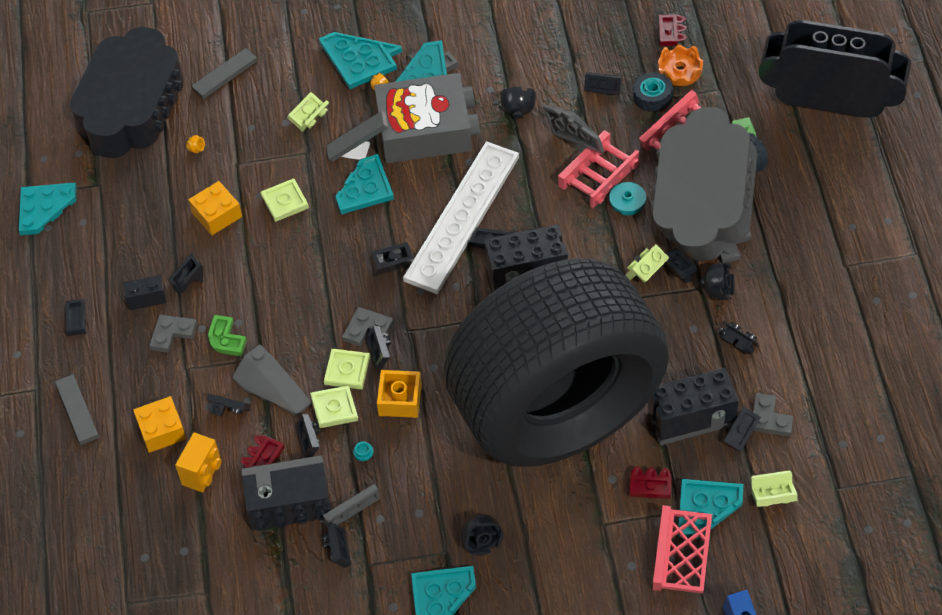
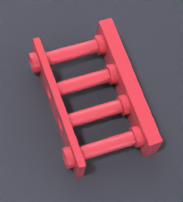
M693 90L688 92L639 138L642 147L646 151L651 147L657 150L660 149L661 143L659 140L665 132L677 123L685 125L687 119L685 115L690 111L701 108L698 105L697 94Z
M605 130L599 135L603 149L624 161L619 167L600 157L601 153L586 148L558 175V187L565 190L569 185H573L590 196L591 208L601 204L605 196L632 169H636L639 165V151L635 150L628 156L610 145V133ZM592 162H596L612 172V174L606 179L588 168V166ZM580 174H585L601 185L596 190H593L576 178Z

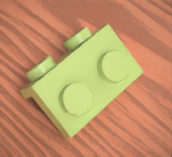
M310 92L287 118L302 132L307 127L311 129L317 122L315 119L318 116L322 117L328 111L326 107L329 102L326 100L323 103Z
M657 245L650 250L646 248L639 255L641 259L638 262L634 260L627 267L629 271L625 276L631 280L637 275L643 282H646L669 257Z
M791 471L751 477V493L757 507L797 501V492L792 483Z

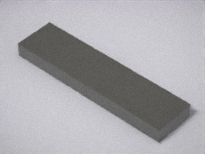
M243 49L191 86L192 90L202 99L206 98L256 63L257 57L248 49Z
M383 111L377 113L327 145L328 159L332 162L387 129L386 113Z
M74 374L55 381L80 445L98 439V433Z

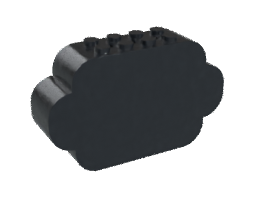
M796 20L786 26L785 32H775L767 37L759 67V78L764 84L775 88L777 98L786 104L871 118L880 115L884 110V106L893 107L904 101L910 75L911 60L903 52L895 50L896 44L894 40L884 33Z
M138 27L127 32L124 37H108L98 45L70 100V109L76 122L77 131L82 137L89 139V145L94 154L106 158L121 157L131 148L142 149L149 147L157 140L160 132L164 130L165 121L171 114V108L177 102L179 91L181 92L183 89L184 79L178 54L174 48L166 45L164 36L160 31L153 28Z

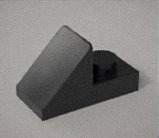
M191 253L169 278L179 293H183L194 280L204 282L203 265L195 253Z

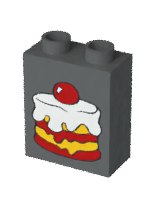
M460 73L374 85L378 113L383 111L386 113L388 128L381 132L386 163L472 151L471 136L480 135L477 113L469 115L467 113V108L475 107L472 86H462Z

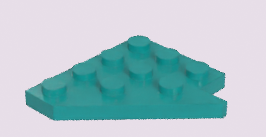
M337 32L319 38L320 45L349 89L371 81L373 76L378 73L385 75L397 70V65L392 56L402 53L400 45Z

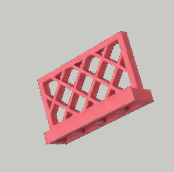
M663 505L653 590L661 591L662 588L703 594L712 514L672 510L671 506ZM674 516L683 517L687 523L679 528L674 523ZM698 519L707 520V526L699 530L694 525V522ZM690 525L696 534L688 539L682 530ZM679 533L685 541L676 547L671 539ZM700 536L705 544L697 550L691 541ZM688 544L694 553L686 558L680 552V549ZM675 553L683 560L676 566L669 561V557ZM697 555L703 562L695 569L689 560ZM686 563L692 572L683 577L677 569ZM673 572L680 578L675 584L666 583L667 576ZM695 574L700 580V587L691 586L686 580Z

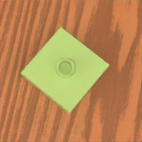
M295 179L260 192L275 222L309 208Z
M332 349L324 378V385L338 387L349 385V388L363 390L370 353Z
M349 385L310 393L319 428L358 421Z

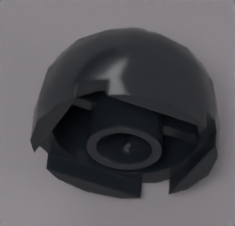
M522 87L506 88L503 90V93L500 92L501 106L507 114L513 115V118H523L524 115L529 114L533 110L536 103V92L531 88H527V91H523Z
M729 262L711 265L701 279L702 288L715 300H731L730 294L734 295V274L729 272V269H732Z
M477 514L464 522L461 529V539L465 548L472 555L482 556L491 553L489 549H492L494 546L498 547L501 544L503 531L496 519L490 515Z

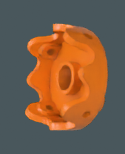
M677 45L670 51L667 47L663 48L658 61V72L666 75L670 82H672V85L688 86L696 82L702 74L703 60L700 59L698 49L695 46L685 48L682 45ZM682 66L684 69L679 70L676 67Z

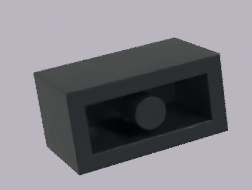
M408 242L373 251L369 260L375 276L409 267L412 264L413 256Z
M161 275L123 283L129 310L167 303Z

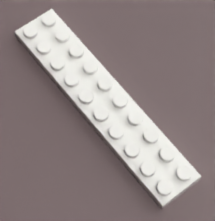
M487 141L485 142L404 275V282L435 294L439 293L469 243L472 233L479 226L519 159V153Z

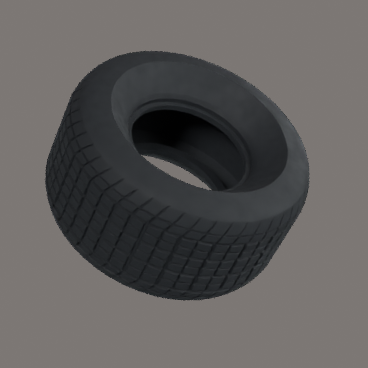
M567 259L530 270L507 282L480 302L463 320L449 342L444 358V380L451 399L476 441L487 454L511 466H540L567 459L595 446L635 417L653 397L664 378L669 359L668 343L662 327L633 284L621 271L595 259Z

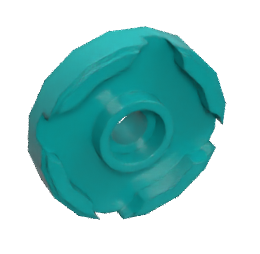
M632 182L620 183L609 194L610 206L614 211L621 212L622 215H634L639 213L646 204V193L638 184Z

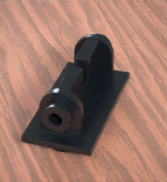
M724 321L726 328H721L718 333L722 339L732 345L736 339L739 340L735 347L745 354H752L754 352V344L758 347L760 346L756 341V336L748 331L746 334L740 331L741 327L734 322L729 324Z

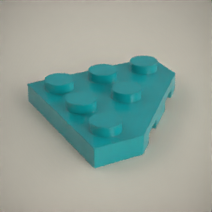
M442 40L424 43L396 82L447 75Z
M378 154L360 159L354 172H351L345 181L342 190L335 196L341 215L394 200L393 192Z
M76 183L21 187L20 235L39 234L44 230V226L48 222H53L63 213L62 210L68 205H73L77 198Z
M682 479L680 510L712 514L711 530L742 506L744 484ZM679 517L680 528L687 523L683 517ZM698 519L694 522V525L701 530L707 526V520ZM690 525L682 530L687 538L696 534Z
M473 566L411 573L416 615H453L476 589Z

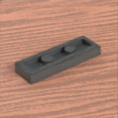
M375 484L371 485L324 514L326 527L332 523L339 525L378 501L380 495Z

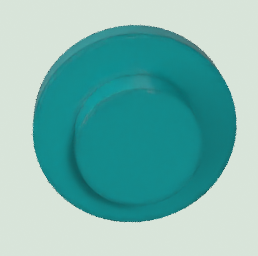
M359 442L354 447V457L359 461L369 460L373 456V447L367 442Z

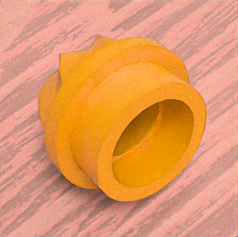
M381 73L374 75L371 79L373 90H375L374 85L389 83Z
M193 135L188 138L186 147L190 152L199 153L204 150V139L198 135Z

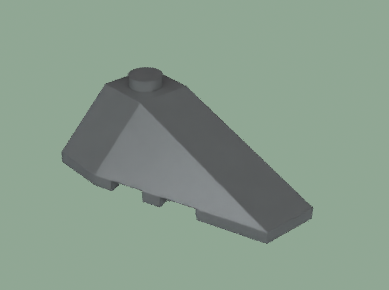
M543 105L553 135L601 154L605 152L600 137L576 113L560 107Z
M258 345L244 356L232 377L245 392L256 394L262 400L271 401L277 404V407L296 416L312 405L310 399L274 357L261 345Z

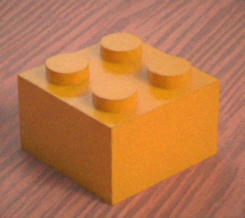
M220 181L188 199L192 214L211 235H214L242 217L240 204Z
M381 370L377 399L379 416L418 418L422 387L420 372Z
M171 396L134 409L149 453L186 440L183 426Z
M193 433L175 464L182 485L204 492L206 486L211 484L212 476L215 470L220 468L222 461L216 441Z

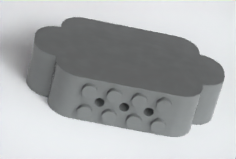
M716 107L696 109L687 117L685 125L671 127L662 137L661 147L657 151L659 164L655 168L657 181L653 185L655 198L652 200L651 210L654 220L669 241L678 243L685 255L690 259L708 261L720 256L726 247V243H735L742 240L750 230L757 150L750 141L748 131L741 125L730 124L727 114L722 109Z

